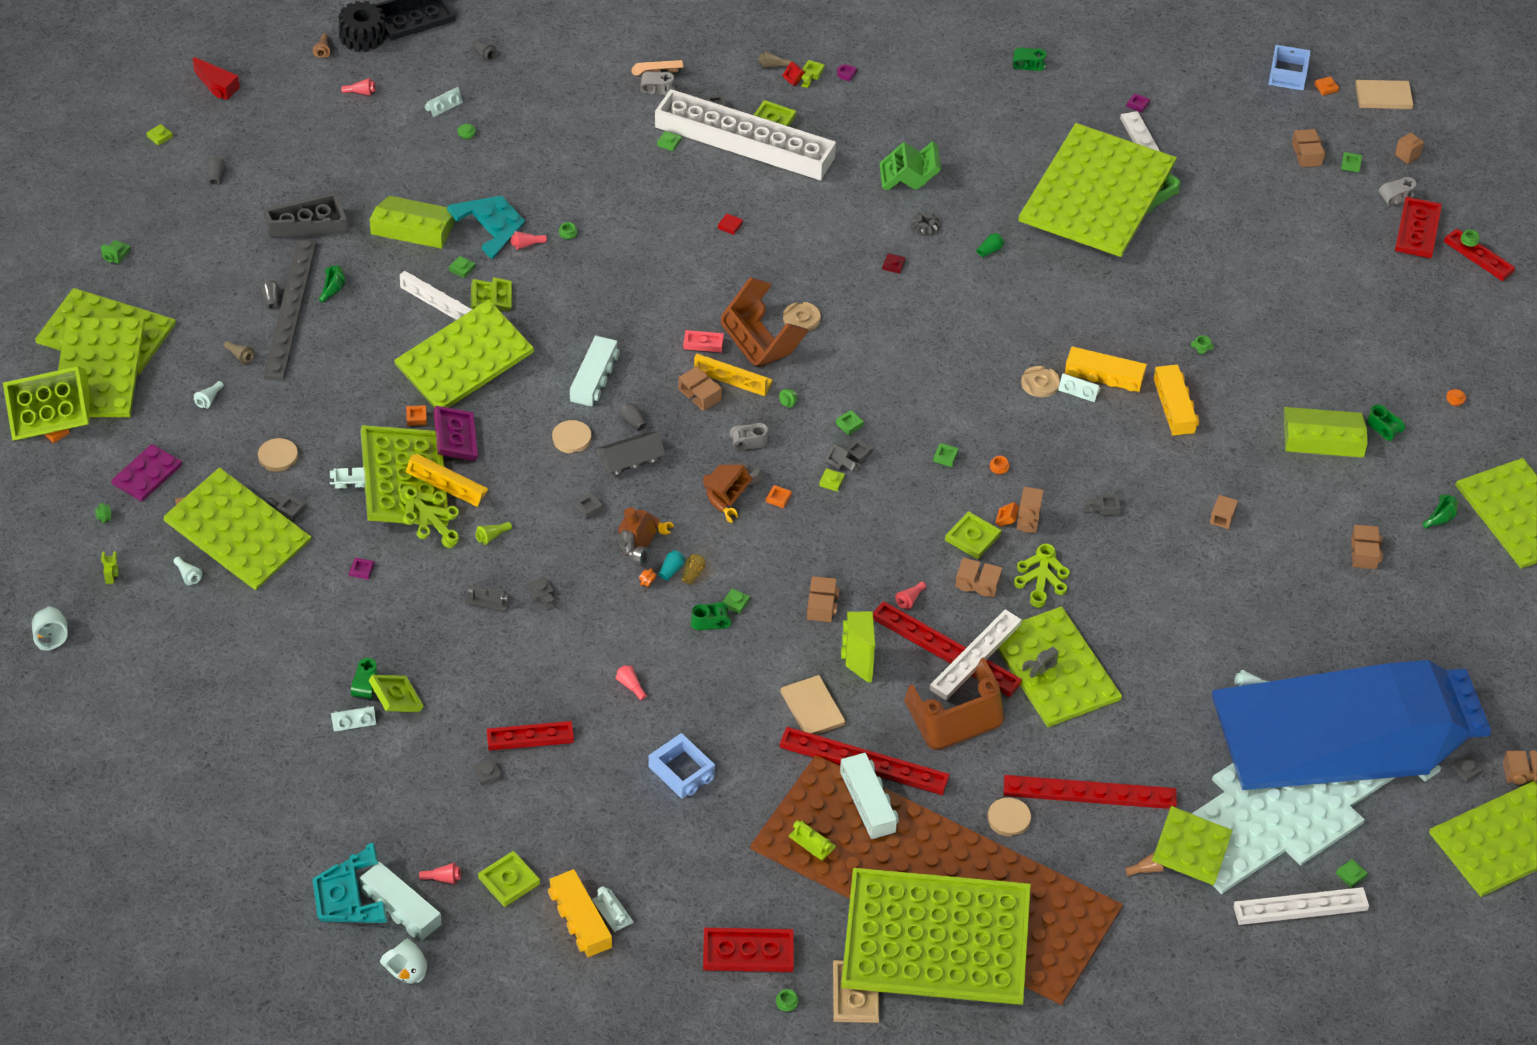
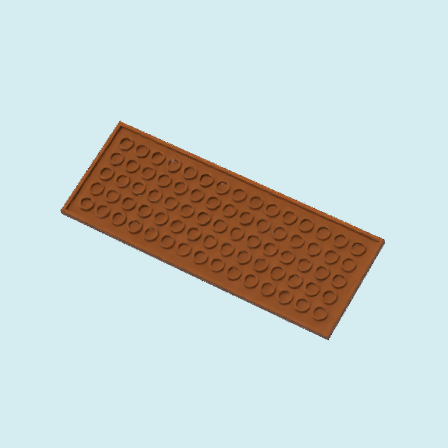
M814 756L751 843L750 849L849 899L853 868L1031 884L1024 987L1063 1005L1122 910L1123 904L884 787L883 791L889 795L891 808L897 812L899 822L896 824L895 833L871 839L840 773L841 766L822 757ZM797 820H803L806 825L836 845V848L822 861L789 837V834L795 830L793 825Z

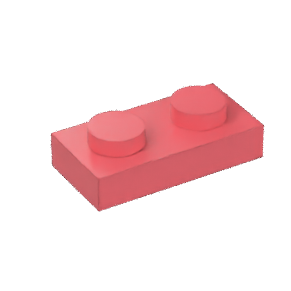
M685 330L683 349L722 353L724 333Z

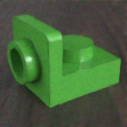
M116 240L109 246L105 244L101 246L102 257L107 262L117 264L131 251L130 245Z

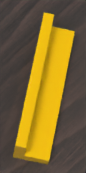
M696 354L694 357V367L704 371L708 377L762 396L766 395L773 383V379L700 354Z
M413 454L409 459L406 473L476 507L479 506L488 491V488L419 454Z

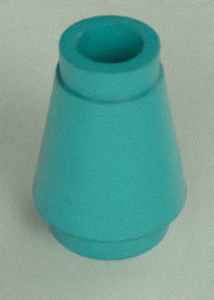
M676 550L668 553L658 573L659 577L668 581L685 565V557Z

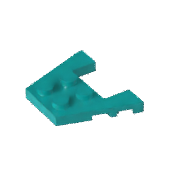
M502 195L450 204L447 207V211L457 222L471 214L474 215L494 237L482 244L481 248L491 259L496 257L497 253L514 235V232L518 231L525 223V220Z
M374 843L366 845V849L356 855L353 853L350 855V859L340 865L335 864L312 879L317 916L320 922H387L383 901L361 906L356 871L378 864Z

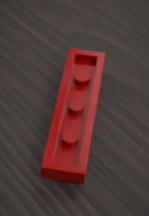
M1456 228L1445 237L1444 243L1499 280L1503 281L1514 273L1515 267L1480 243L1471 247L1464 245L1461 242L1463 232Z
M572 721L486 729L488 751L574 743Z

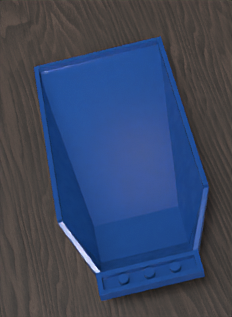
M1429 660L1387 663L1212 690V699L1242 790L1428 775L1431 770L1468 738L1490 736L1491 728L1467 669L1445 670Z

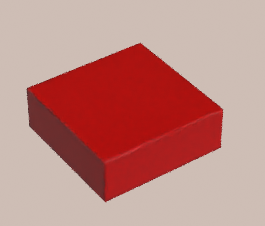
M791 61L782 76L792 86H796L805 71L795 62Z
M726 213L718 223V229L734 235L743 224V219Z

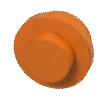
M1452 389L1447 392L1446 399L1451 405L1460 406L1465 402L1466 395L1461 390Z
M996 456L990 462V470L996 474H1004L1009 470V462L1004 456Z
M645 569L639 577L642 587L645 585L649 588L651 583H653L657 576L654 569Z

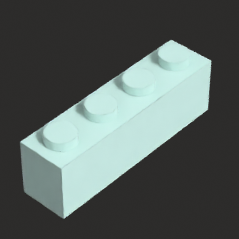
M599 336L594 337L570 388V402L593 407L594 402L599 401L600 389L606 386L607 374L612 373L613 361H617L620 350L617 349L616 340Z
M866 753L841 759L840 773L870 838L874 839L895 833L899 818L897 812L891 808L889 795L883 791L881 778L875 774L873 761L868 759Z
M380 861L360 877V890L366 898L371 897L374 899L375 903L383 901L385 910L391 914L394 922L397 924L402 923L412 937L417 936L423 941L442 925L441 913Z

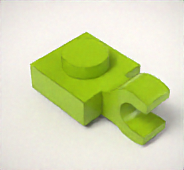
M808 60L802 68L805 73L802 76L804 81L801 87L808 88L812 79L818 80L824 71L825 65Z
M113 551V556H106L105 552L101 554L106 584H114L115 577L119 576V565L116 564L118 554L116 551Z

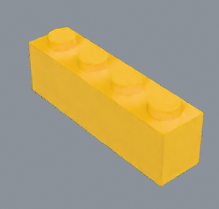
M1071 347L1066 361L1065 374L1086 379L1090 382L1107 384L1110 387H1120L1128 391L1140 392L1147 364Z
M1178 365L1155 367L1154 382L1172 436L1195 433L1196 426H1199V417L1194 413V402L1189 398V388L1185 386L1184 373L1180 372Z
M573 869L550 878L549 896L552 901H557V909L561 918L565 917L568 921L566 923L568 931L571 935L575 934L579 951H584L588 958L612 948V936L575 870Z

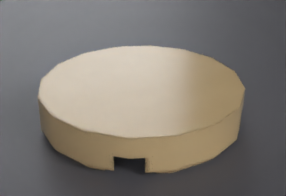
M798 302L792 303L786 307L783 313L785 325L790 323L807 328L809 331L817 328L821 320L819 309L808 302H803V304H798Z
M1033 366L1026 369L1021 378L1022 388L1028 394L1035 397H1049L1055 394L1060 384L1058 374L1052 369H1045L1044 366Z
M567 420L561 422L552 432L553 444L557 449L565 453L581 452L591 443V430L580 421Z
M271 439L263 443L259 448V463L269 471H285L297 462V447L287 439Z
M1015 798L996 800L990 806L987 815L992 830L1006 837L1023 834L1031 822L1029 808L1022 801Z

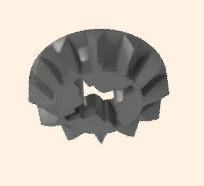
M927 211L925 214L919 212L918 215H913L910 223L912 230L920 235H932L940 228L939 217H935L934 213L929 215Z

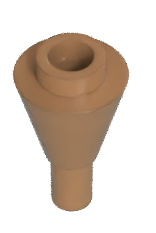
M325 33L322 34L319 42L313 47L315 57L327 58L330 55L328 35Z
M1153 852L1138 862V864L1125 868L1127 876L1140 872H1164L1163 867L1165 866L1152 861Z

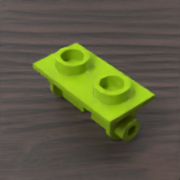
M797 820L793 825L795 830L789 834L791 839L821 861L836 848V845L831 843L829 839L824 838L806 825L803 820Z

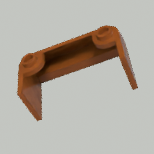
M750 277L723 312L721 325L751 364L764 366L790 355L809 330L787 323L774 339L760 321L766 311V306L761 299L772 284Z
M984 657L980 659L974 673L979 682L978 692L981 697L948 710H944L942 704L935 699L922 702L914 685H909L904 702L929 748L942 750L999 728L1002 725L1004 711L1000 687Z

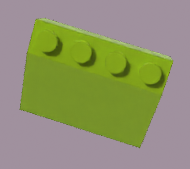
M388 196L375 207L370 217V229L372 235L442 249L455 219L447 211V207Z
M76 366L3 383L12 441L89 425V384L86 369Z
M1284 407L1286 452L1364 458L1368 442L1367 428L1362 413Z

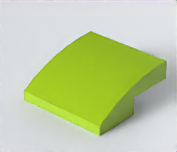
M493 277L492 282L472 280L471 309L476 308L489 299L499 311L511 310L512 281Z

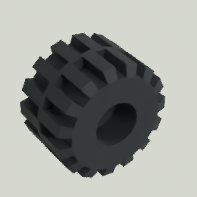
M355 1L354 4L349 3L347 7H343L341 13H339V38L341 43L350 50L355 48L356 52H359L360 49L368 52L369 48L374 50L377 48V44L382 45L383 40H385V14H383V10L378 8V5L375 3L369 4V1H364V3Z

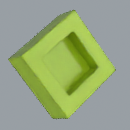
M161 124L146 132L147 137L158 146L173 137L172 132Z
M826 468L819 486L838 492L845 474Z

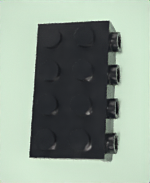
M387 0L377 3L378 8H381L383 14H385V32L390 40L456 21L455 14L445 0Z

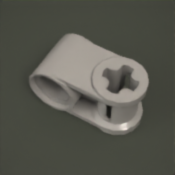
M644 72L641 78L640 91L643 94L667 95L670 89L675 90L673 86L674 76L669 72Z
M1404 177L1393 182H1387L1380 187L1379 193L1388 206L1394 203L1398 204L1404 202L1405 197L1413 198V189L1416 187V181L1411 177Z
M763 423L738 425L730 430V436L733 438L732 447L735 451L763 448L768 444V428Z

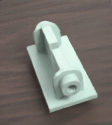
M456 87L428 101L425 109L427 111L431 110L432 116L435 117L463 103L459 88Z
M1063 373L1058 390L1095 402L1101 388L1097 384Z
M334 468L333 471H330V479L334 478V482H330V485H335V489L347 488V484H355V488L365 487L363 468H352V476H348V468Z
M374 706L331 713L334 732L376 725Z
M600 887L597 891L598 896L593 898L592 902L615 933L634 923L614 893L609 888Z

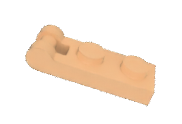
M683 61L637 63L632 67L631 72L636 76L647 71L661 72L668 70L669 73H678V69L683 68Z

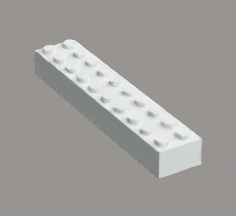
M672 89L669 90L655 111L656 128L818 180H822L835 159V141Z

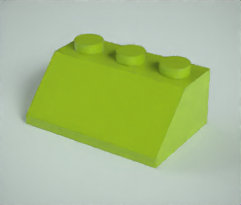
M847 612V620H843L841 659H845L846 667L865 681L872 682L875 653L873 612Z

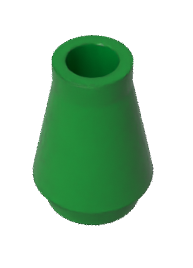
M998 233L990 234L980 247L976 249V252L984 258L1002 249L1004 240Z

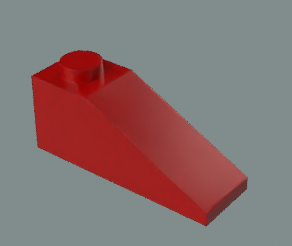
M196 57L192 59L194 72L217 98L228 100L240 88L238 75Z

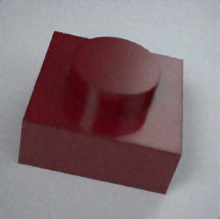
M888 253L882 270L900 274L906 257Z

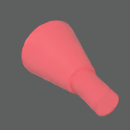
M371 78L353 85L341 87L342 93L354 92L372 96V92L376 91L375 82Z
M515 231L514 235L511 236V244L516 247V250L535 243H546V235L534 236Z
M921 581L915 587L898 592L895 596L898 606L907 610L911 609L919 593L926 588V584Z
M624 665L619 668L616 679L633 691L640 701L646 698L647 695L640 687L633 666Z
M454 862L436 868L433 871H420L419 879H434L435 881L456 885L457 880L461 879V869Z

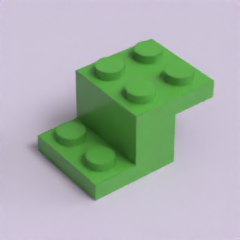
M932 141L923 150L918 151L903 142L879 163L882 188L890 190L899 181L914 190L925 185L929 179L937 175L941 170L938 144Z

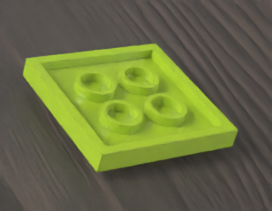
M1171 806L1152 861L1214 885L1233 830Z

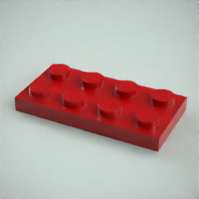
M1405 197L1395 246L1396 252L1432 258L1442 207L1441 203Z
M704 927L703 971L793 972L794 929Z

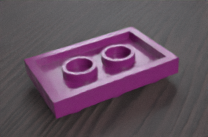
M436 406L434 409L437 454L476 461L478 452L474 413Z
M151 444L119 472L111 482L112 485L143 502L182 466V461Z

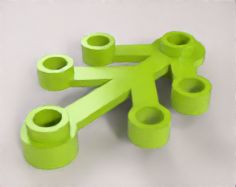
M404 486L400 491L401 501L405 504L404 523L408 525L414 524L417 518L413 512L415 506L419 510L417 536L420 539L428 538L430 529L427 523L429 521L443 535L441 539L442 544L447 548L455 547L459 541L458 533L454 530H449L436 516L454 520L459 510L455 506H449L447 509L427 506L422 502H433L437 506L442 505L445 500V495L442 492H435L433 495L421 493L414 486Z
M1050 544L1040 545L1036 550V555L1017 563V571L1026 574L1015 577L1014 586L1016 588L1022 589L1026 586L1027 582L1037 578L1036 590L1030 594V604L1037 608L1043 607L1046 604L1047 595L1044 592L1046 579L1055 587L1054 591L1056 594L1064 595L1067 592V585L1059 579H1067L1070 571L1055 558L1056 551ZM1040 562L1038 568L1028 572L1030 566ZM1048 563L1057 571V577L1048 569Z

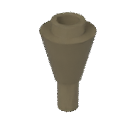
M764 50L763 54L760 53L758 63L762 64V68L788 67L792 60L781 59V57Z
M225 341L224 347L230 350L241 364L245 365L253 360L255 351L252 347Z

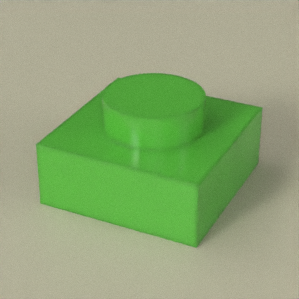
M665 131L657 141V146L674 152L681 142V136Z
M1344 152L1341 169L1359 172L1362 155Z
M459 256L449 266V271L465 278L475 268V263Z
M852 410L836 419V425L848 436L862 428L864 421Z
M940 443L933 462L952 467L959 448Z
M731 589L723 602L728 605L729 610L740 614L750 601V596Z
M1353 859L1336 871V875L1350 888L1365 879L1368 874Z

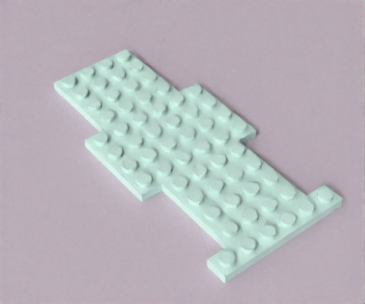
M1232 763L1212 778L1224 793L1192 813L1233 830L1213 886L1223 894L1285 851L1300 866L1362 825L1365 819L1352 806L1396 777L1242 790L1234 764ZM1437 765L1430 771V774L1418 776L1426 782L1439 773L1441 767Z

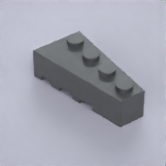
M336 192L263 209L264 223L269 237L347 233V219Z

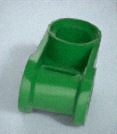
M1016 48L1013 52L1012 66L1015 70L1042 71L1046 68L1044 61L1047 53L1040 48Z
M1377 404L1371 407L1367 424L1387 441L1393 440L1397 433H1402L1405 430L1404 422L1385 406Z
M724 602L695 605L691 611V627L695 630L728 628L731 625V619L727 615L728 605Z
M364 658L359 661L351 685L352 697L374 698L372 697L374 689L369 682L372 675H378L376 671L377 663L374 659Z

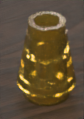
M691 554L687 558L681 579L683 583L692 585L704 570L706 560L702 556Z

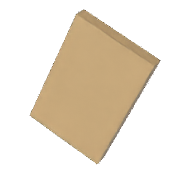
M1356 80L1355 82L1359 108H1413L1409 81Z
M819 675L781 687L780 692L802 731L819 735L845 726L842 714Z
M833 960V1022L879 1023V992L841 988L844 961Z

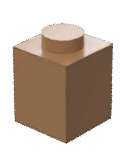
M1410 132L1398 140L1395 155L1409 164L1421 156L1424 142Z
M1219 495L1212 510L1210 524L1229 529L1236 513L1238 500Z

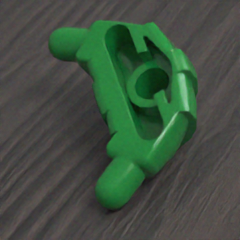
M331 265L325 269V285L319 297V301L322 303L328 297L338 293L345 285L343 269L338 265Z
M1441 494L1439 496V504L1433 514L1429 516V519L1423 522V527L1429 528L1433 525L1446 524L1454 519L1458 508L1457 499L1449 494Z

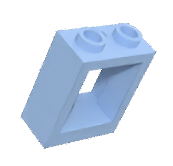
M1276 45L1268 85L1304 90L1311 50ZM1277 61L1303 65L1302 72L1276 68Z
M682 733L649 755V768L682 799L687 795H693L701 785L709 784L714 779L715 764ZM686 752L701 769L682 781L665 764L681 753Z

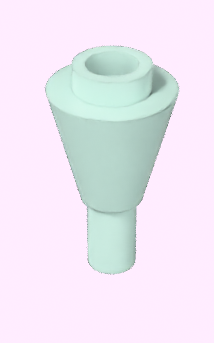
M218 381L212 387L195 393L194 400L196 405L208 409L217 392L224 387L223 383Z
M181 557L174 559V563L179 567L186 585L190 586L201 580V569L184 562Z
M1244 670L1237 673L1234 684L1237 686L1270 682L1261 680V678Z

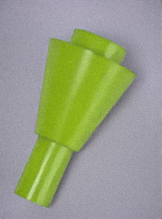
M506 522L500 525L478 526L475 533L478 542L487 545L502 532L512 529V525L510 522Z

